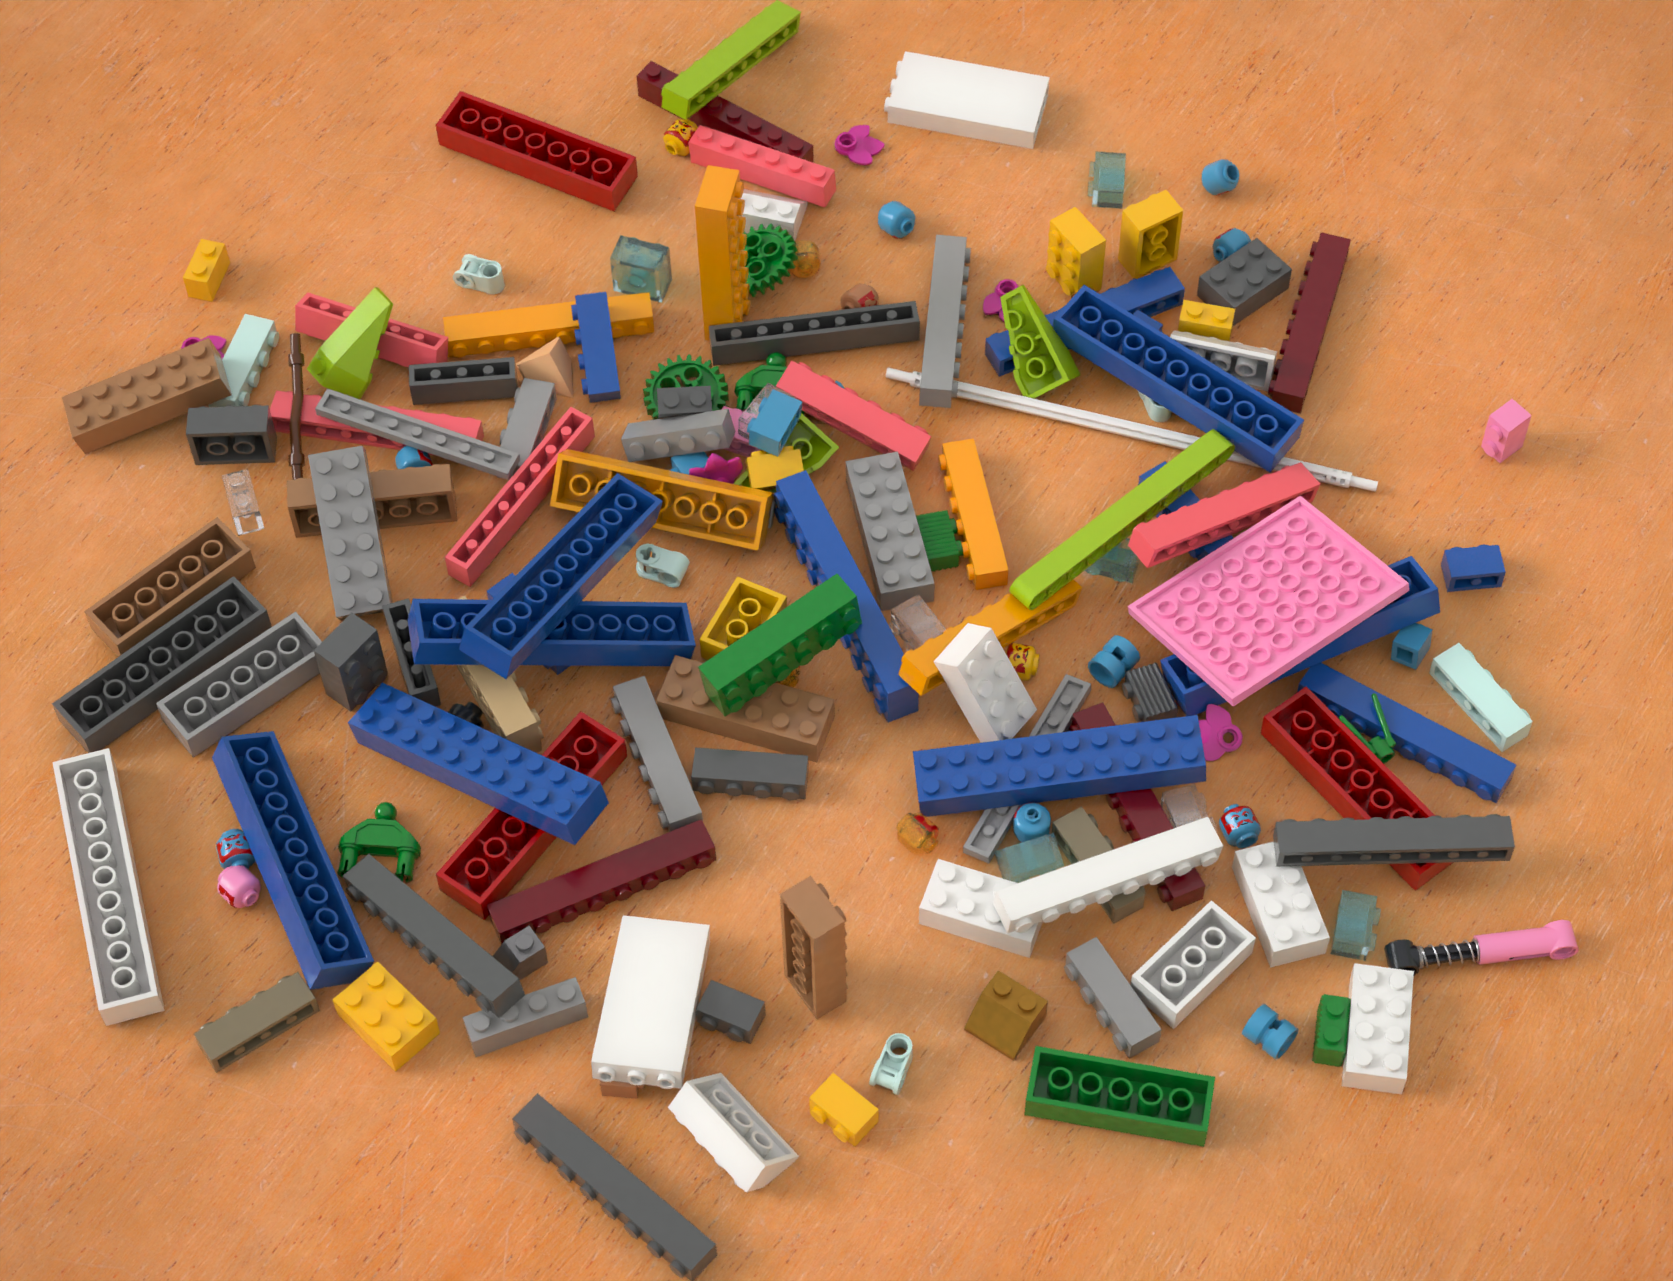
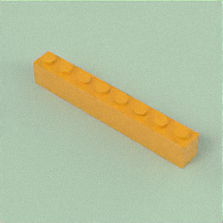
M650 292L607 297L613 338L654 333ZM576 301L443 317L444 334L448 337V358L489 354L491 352L507 350L514 351L532 347L539 348L557 337H560L563 344L576 342L574 330L579 329V321H573L571 305H575Z
M1073 579L1033 610H1029L1016 597L1008 593L1001 601L994 605H987L980 613L968 616L959 625L951 626L943 634L934 639H928L917 649L907 651L901 659L902 664L898 675L922 696L945 682L934 660L967 623L992 628L1002 648L1076 606L1082 586Z

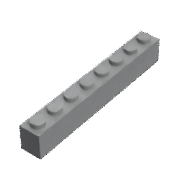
M936 235L919 406L951 408L952 397L957 398L958 382H954L953 379L959 378L960 362H955V359L961 358L962 343L957 342V339H963L964 323H959V319H965L966 304H961V300L966 301L967 285H963V282H968L969 266H965V263H970L971 248H966L967 237Z

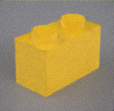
M205 239L200 240L183 276L188 297L213 302L230 265L225 243Z
M1184 300L1178 331L1214 337L1230 342L1235 309Z
M793 446L783 447L778 457L760 450L752 452L751 457L746 458L750 488L759 490L776 489V481L804 471L800 449L794 450Z
M834 1073L809 1097L810 1114L821 1124L825 1122L833 1129V1133L842 1142L848 1141L854 1147L879 1122V1109Z

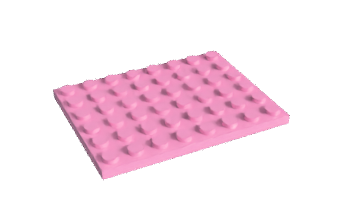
M1299 496L1130 604L1128 612L1234 707L1409 591V583L1302 496Z

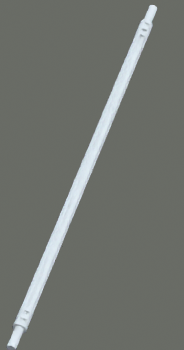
M887 368L886 378L910 383V386L920 388L922 373L917 371L910 373ZM953 380L958 382L957 397L1182 450H1185L1200 438ZM1236 451L1228 459L1229 461L1261 468ZM1283 457L1272 470L1277 472L1285 466H1292L1301 462L1319 482L1344 488L1352 486L1376 492L1378 481L1352 476L1351 472Z

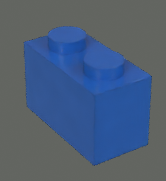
M1484 544L1470 548L1454 547L1444 551L1441 562L1447 592L1501 587L1506 573L1499 545L1489 546Z

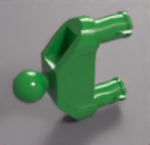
M771 353L766 359V365H760L737 381L734 390L738 397L736 409L745 410V413L752 415L753 399L768 398L772 390L776 389L777 383L787 369L786 358L782 353Z
M382 802L375 809L376 819L364 820L348 830L340 838L338 849L341 853V858L337 871L338 876L343 878V875L357 864L358 856L370 854L371 856L398 857L395 876L402 882L404 876H406V882L413 880L414 864L421 854V846L395 820L397 816L395 806L389 802Z

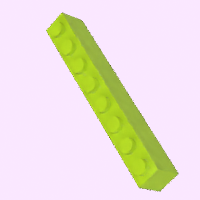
M778 0L769 7H765L761 13L752 17L748 23L738 28L735 33L727 39L725 38L714 49L709 50L700 60H696L687 70L682 71L670 83H666L661 92L663 96L662 108L687 120L798 33L801 12Z

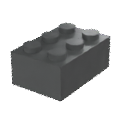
M1256 238L1199 276L1197 296L1206 304L1234 308V326L1289 288L1292 268Z
M269 405L188 408L186 437L195 465L275 463L277 434Z
M351 613L314 650L326 695L349 711H352L357 705H361L366 700L368 694L376 686L384 682L388 674L377 629L354 613Z

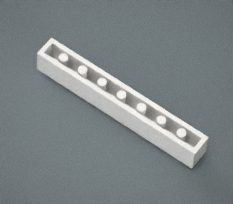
M1205 817L997 890L993 905L1007 934L1014 931L1024 932L1030 929L1033 924L1042 921L1044 923L1052 922L1064 913L1080 912L1087 905L1095 902L1098 904L1105 903L1112 899L1113 896L1121 893L1125 895L1131 894L1138 890L1140 886L1149 883L1150 885L1159 884L1166 877L1174 874L1177 876L1184 875L1192 868L1200 865L1203 867L1210 866L1218 860L1223 844L1210 819Z

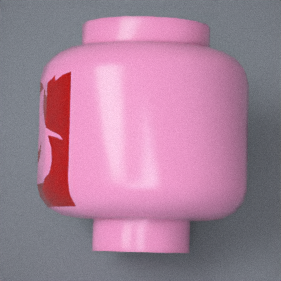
M230 866L221 872L218 877L217 890L232 907H249L258 900L261 889L260 881L245 866Z

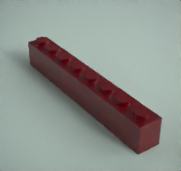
M650 61L636 76L638 96L662 108V89L666 83H670L678 74ZM718 95L688 118L697 127L702 125L814 163L812 144Z
M1321 232L1318 242L1313 241L1309 256L1313 257V260H1307L1304 270V276H1307L1306 281L1301 280L1298 295L1301 296V299L1295 300L1292 315L1296 316L1294 320L1289 319L1286 335H1289V339H1283L1280 349L1283 359H1277L1274 369V375H1277L1276 380L1271 379L1267 395L1272 396L1271 400L1289 411L1300 414L1302 412L1348 257L1351 239Z
M1102 702L1073 713L1069 731L1115 726L1116 724ZM1151 788L1106 794L1110 808L1112 810L1116 809L1120 816V826L1125 833H1129L1132 843L1174 829ZM1195 867L1184 875L1177 876L1174 874L1157 884V891L1163 903L1167 902L1171 911L1202 900L1204 896L1205 884Z
M701 819L487 905L489 917L501 945L505 940L528 926L531 927L534 933H544L552 926L562 922H572L578 916L590 911H599L609 903L617 900H626L634 893L642 890H651L657 887L659 883L669 879L681 878L686 872L696 868L703 869L708 867L712 862L716 861L715 845Z

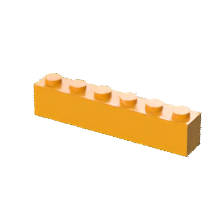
M974 438L942 443V454L938 455L940 470H945L946 476H944L945 491L951 492L952 498H949L951 513H956L957 520H955L957 536L962 535V557L967 558L969 564H966L968 580H973L975 590L1008 585L1009 570Z

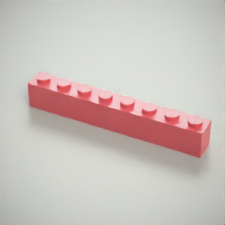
M276 390L270 407L276 432L290 434L289 423L293 391L284 392ZM304 395L300 422L301 436L401 450L406 446L316 414L315 408L322 397L319 395ZM381 406L481 441L484 438L481 420L471 417H455L448 414L427 413L421 410L400 409L395 406Z
M572 407L566 411L445 556L449 576L469 587L474 584L553 488L558 453L566 449L583 452L595 437L593 418Z
M1301 462L1292 466L1288 465L1272 474H1264L1254 481L1244 482L1239 487L1231 490L1226 489L1211 498H1203L1198 503L1188 507L1183 506L1175 512L1167 515L1162 514L1152 521L1138 524L1132 531L1128 546L1142 563L1149 568L1252 527L1299 496H1302L1311 503L1320 487V483Z

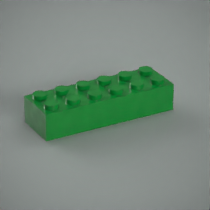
M835 574L700 665L698 669L705 693L724 717L731 712L739 711L747 701L753 697L761 696L772 684L786 679L797 667L808 664L822 650L830 649L837 640L846 634L849 635L855 632L859 625L862 624L857 596L838 574Z
M1035 1046L1024 1115L1204 1147L1208 1132L1215 1077Z

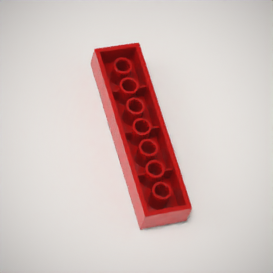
M463 91L458 93L436 124L438 142L443 147L611 211L616 210L638 177L637 161L633 155Z
M1307 686L1264 716L1261 734L1343 818L1369 820L1373 817L1398 819L1404 816L1412 818L1435 816ZM1454 862L1389 865L1416 891Z
M581 711L542 754L544 757L601 782L602 785L628 757L624 738ZM494 808L436 873L439 889L485 920L489 916L487 905L503 899L557 837Z

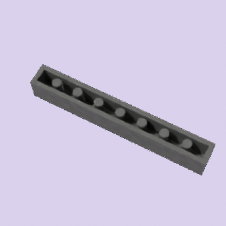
M916 301L709 326L713 366L764 360L774 352L782 353L785 357L919 341L920 320Z
M1490 814L1485 817L1460 815L1450 818H1442L1441 816L1412 818L1404 816L1398 819L1373 817L1369 820L1343 818L1341 820L1329 821L1321 818L1311 821L1286 819L1276 822L1273 834L1276 867L1510 861L1515 848L1510 816H1500L1498 814Z
M370 854L343 875L348 886L345 890L355 902L360 900L372 917L378 915L382 919L384 926L391 933L398 932L402 941L409 948H417L424 961L428 964L433 962L437 965L441 975L447 980L452 978L457 982V987L464 995L468 997L471 994L476 998V1003L484 1012L488 1013L491 1011L500 1018L525 996L518 977Z
M538 1093L512 1118L515 1128L514 1134L523 1144L527 1145L530 1143L536 1148L537 1155L544 1162L549 1163L551 1161L558 1167L559 1174L566 1181L571 1182L573 1180L580 1186L581 1193L590 1201L596 1199L603 1205L602 1210L612 1220L618 1218L624 1223V1228L628 1234L635 1239L640 1237L645 1241L647 1249L659 1259L661 1257L665 1258L670 1263L669 1267L680 1278L686 1276L690 1281H694L715 1259L717 1249L716 1244Z

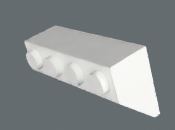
M747 189L743 190L741 199L745 200L742 217H746L745 233H750L751 226L758 230L760 224H763L765 229L769 224H772L774 228L781 226L783 230L786 229L794 241L796 240L808 205L807 201Z
M1176 330L1172 332L1170 338L1250 387L1268 391L1275 368L1277 351L1244 345L1239 342L1224 341L1214 337L1195 335L1189 332Z
M722 1073L686 1081L668 1107L675 1115L677 1121L695 1136L697 1143L708 1150L714 1157L715 1162L724 1168L732 1176L735 1184L746 1193L765 1187L799 1157Z

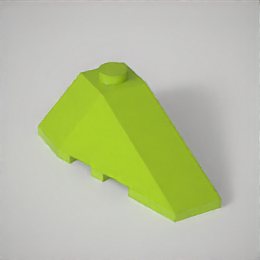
M1024 285L1000 297L1005 327L1008 329L1011 345L1009 350L1010 354L1013 355L1015 366L1013 370L1014 379L1024 397L1035 399L1081 375L1069 350Z
M375 287L318 349L307 370L322 386L361 399L371 383L373 376L370 373L374 359H378L380 352L377 350L381 335L385 334L393 303L379 288Z
M802 413L784 447L793 446L794 450L800 449L803 469L808 474L821 468L839 448ZM747 469L734 484L750 487ZM776 489L764 490L776 493Z

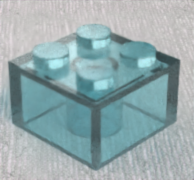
M620 235L610 257L613 290L629 295L650 292L651 300L662 303L672 281L669 247L659 243L654 244L634 237L630 238Z

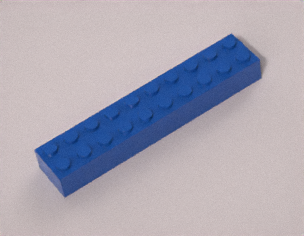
M1083 285L1054 317L1053 328L1065 346L1205 433L1215 429L1235 445L1234 451L1269 473L1300 438L1304 419L1086 285Z
M805 470L776 481V493L773 494L777 508L774 509L775 516L780 524L784 523L788 542L795 544L799 563L806 565L810 584L812 586H819L835 574H838L857 596L862 624L859 625L855 632L849 635L846 634L840 640L845 649L849 648L851 651V660L855 670H860L863 674L862 681L868 693L872 692L874 695V705L877 712L883 714L888 723L917 712L919 694L898 675L904 653L807 471Z
M617 473L464 628L459 650L507 679L652 528L657 521L663 501Z
M1412 556L1388 565V567L1409 583V591L1270 683L1440 613L1438 588ZM1175 654L1160 660L1163 677L1167 686L1186 716H1193L1206 711L1208 704L1218 706L1227 702Z
M413 599L407 621L414 664L482 665L460 651L459 647L464 628L491 600ZM581 601L521 665L671 666L675 655L691 659L696 644L687 603Z
M383 682L348 722L359 744L573 845L577 844L609 803L601 782Z
M1198 715L913 751L920 813L923 817L1206 781V762Z
M274 731L221 737L212 756L213 762L310 990L353 983L372 966L374 959Z

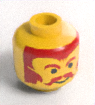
M688 119L676 120L664 132L663 140L666 150L672 155L687 156L690 153L688 142L697 130V125Z
M1019 643L1009 644L1005 653L1020 680L1028 681L1032 675L1036 676L1040 654H1036L1035 648Z

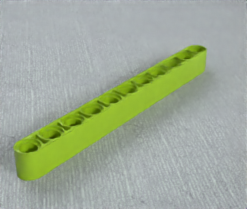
M1215 429L1210 430L1017 577L1010 586L1009 592L1029 610L1037 608L1129 537L1138 524L1142 522L1147 523L1225 463L1233 454L1235 445Z

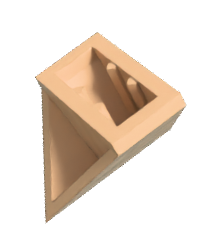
M560 337L555 338L516 363L523 379L529 378L555 383L556 394L573 398L572 361Z

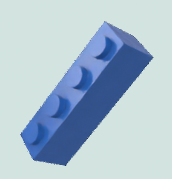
M607 293L575 295L576 304L571 305L573 321H579V329L574 331L576 345H582L583 354H578L580 370L585 369L586 379H581L583 395H589L590 403L621 399Z

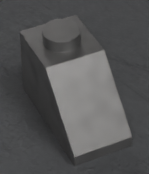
M530 926L505 940L492 956L518 977L519 980L548 963L545 946Z

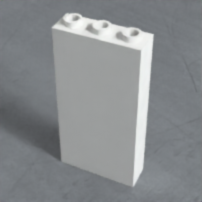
M905 51L903 60L897 63V78L892 79L891 97H887L885 100L884 112H888V123L1033 149L1049 95L1050 77Z
M622 916L591 1060L593 1079H599L604 1082H627L637 1086L643 1084L653 1085L664 1089L682 1088L696 1019V1008L699 1003L710 946V925Z

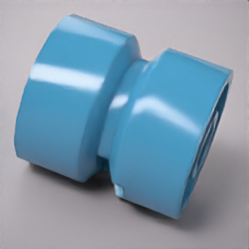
M1114 635L1103 646L1102 651H1099L1088 662V669L1099 683L1106 687L1114 688L1125 677L1126 672L1130 671L1138 663L1140 655L1130 641L1119 635Z
M1263 1004L1250 1017L1242 1031V1035L1255 1045L1261 1043L1262 1050L1277 1060L1293 1043L1299 1029L1286 1019L1278 1020L1279 1014L1266 1004Z

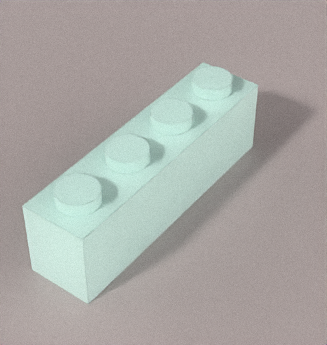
M248 314L244 315L222 359L232 395L208 404L209 407L248 406L253 387H257L260 373L263 367L268 365L269 354L279 341V332L276 330L274 320Z
M1457 643L1433 658L1429 674L1501 752L1528 736L1533 721L1527 711L1521 709L1512 700L1510 693L1506 689H1502L1495 682L1492 674L1487 669L1481 667L1471 651Z

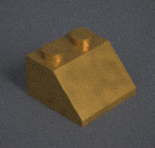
M998 970L982 991L964 1030L1014 1061L1046 1018L1048 1001Z

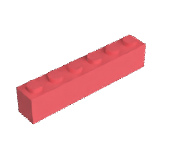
M699 125L688 142L691 163L706 168L708 165L739 170L740 179L824 208L836 191L834 169Z
M307 292L295 305V331L326 341L354 311L355 307ZM389 318L385 334L380 336L377 350L380 351L378 358L400 364L404 367L416 364L448 362V337Z
M791 360L776 385V391L802 401V411L881 454L898 452L901 464L912 471L915 470L929 447L931 436L928 435L925 429L920 426L913 427L909 425L900 415L887 413L876 402L871 400L865 401L858 397L854 390L850 388L843 389L836 385L835 381L826 375L820 376L812 372V369L804 363L799 362L797 364Z

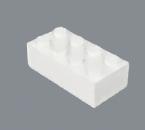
M967 623L934 660L936 667L981 743L1012 739L1037 711L992 628Z
M1274 841L1235 851L1232 869L1270 968L1325 954L1330 937L1302 866L1276 867Z
M940 859L936 862L919 907V924L1028 958L1031 956L1042 922L1033 924L1030 929L1024 932L1014 931L1007 934L993 902L997 890L1017 883Z
M1211 900L1132 975L1131 987L1149 1009L1174 1029L1252 954L1256 937Z
M1354 963L1349 981L1348 998L1351 999L1341 1086L1402 1094L1407 1080L1414 971Z

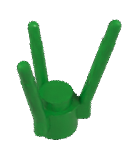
M1373 693L1371 697L1385 739L1377 736L1367 742L1343 715L1339 716V720L1385 764L1394 757L1395 752L1392 747L1396 745V742L1390 734L1377 694Z

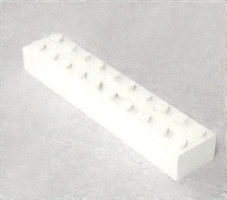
M107 748L53 762V768L98 1010L105 1025L108 1026L165 1011L117 768L110 749Z

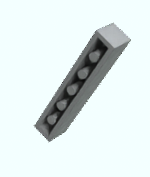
M645 676L613 686L614 697L610 698L615 714H621L623 720L620 721V726L624 736H630L632 743H629V748L633 758H639L641 766H638L643 782L648 781L651 787L648 789L650 800L653 805L658 804L660 812H657L661 827L663 829L668 828V831L671 832L702 819L703 821L702 811Z

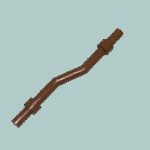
M293 333L290 334L291 354L288 355V363L292 369L293 388L289 423L291 454L288 455L289 466L292 467V480L303 478V466H305V455L302 454L300 430L304 398L302 367L305 365L304 354L301 353L300 334Z

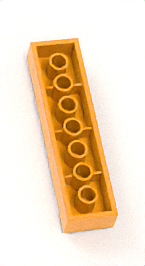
M711 165L707 166L695 203L705 340L710 341L709 326L744 322L743 317L748 315L750 310V300H747L750 285L746 284L749 268L745 267L748 251H744L747 234H743L746 217H742L745 200L741 199L744 182H740L739 170Z
M570 449L558 453L550 502L552 507L579 512L618 473L663 501L657 521L652 528L753 550H759L765 545L773 492Z

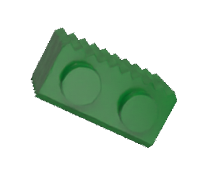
M948 510L916 515L931 571L935 572L936 570L940 571L942 569L958 567L959 556H963L961 541H955L954 534H957L956 522L954 518L949 519Z
M1327 994L1321 996L1317 1009L1314 1051L1312 1054V1061L1314 1063L1337 1067L1342 1066L1346 1053L1351 999Z

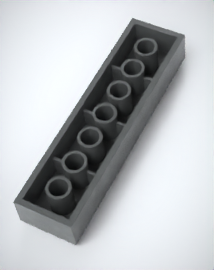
M233 576L52 703L59 721L88 753L103 749L158 710L157 702L270 629L272 626L268 612Z

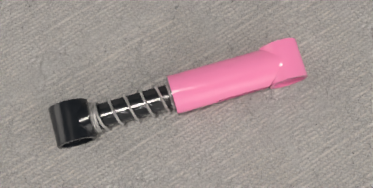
M1558 920L1540 928L1475 935L1471 942L1463 940L1459 944L1452 941L1450 945L1440 943L1438 946L1433 947V945L1429 944L1426 948H1423L1420 945H1414L1410 940H1396L1387 944L1384 947L1389 968L1414 971V975H1416L1420 968L1422 969L1425 966L1428 968V965L1437 964V966H1440V963L1448 962L1451 965V962L1461 961L1463 964L1464 960H1472L1473 962L1476 960L1479 965L1550 956V958L1555 960H1561L1577 954L1578 946L1571 922Z

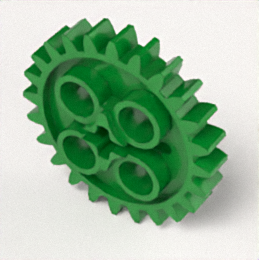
M760 224L758 230L751 226L750 233H747L744 251H748L745 267L749 268L746 284L750 285L749 292L752 297H755L757 291L764 295L768 287L774 290L776 282L783 284L781 278L783 276L789 277L790 274L787 270L795 268L793 261L798 260L795 254L798 252L795 245L796 242L786 229L783 230L781 226L774 228L772 224H769L765 229L763 224Z
M688 354L687 359L683 361L681 356L677 355V362L674 363L670 358H667L668 365L665 367L659 363V372L651 370L652 379L645 380L647 388H643L644 405L647 406V414L652 415L653 420L658 419L657 388L681 387L676 377L681 379L683 387L711 386L712 411L722 410L723 406H726L725 401L729 400L727 392L729 390L728 384L725 382V375L720 374L718 366L712 368L711 360L702 364L701 356L696 361H692L691 354ZM692 377H696V378H697L696 380H693V381H689V380H688L689 378H692Z

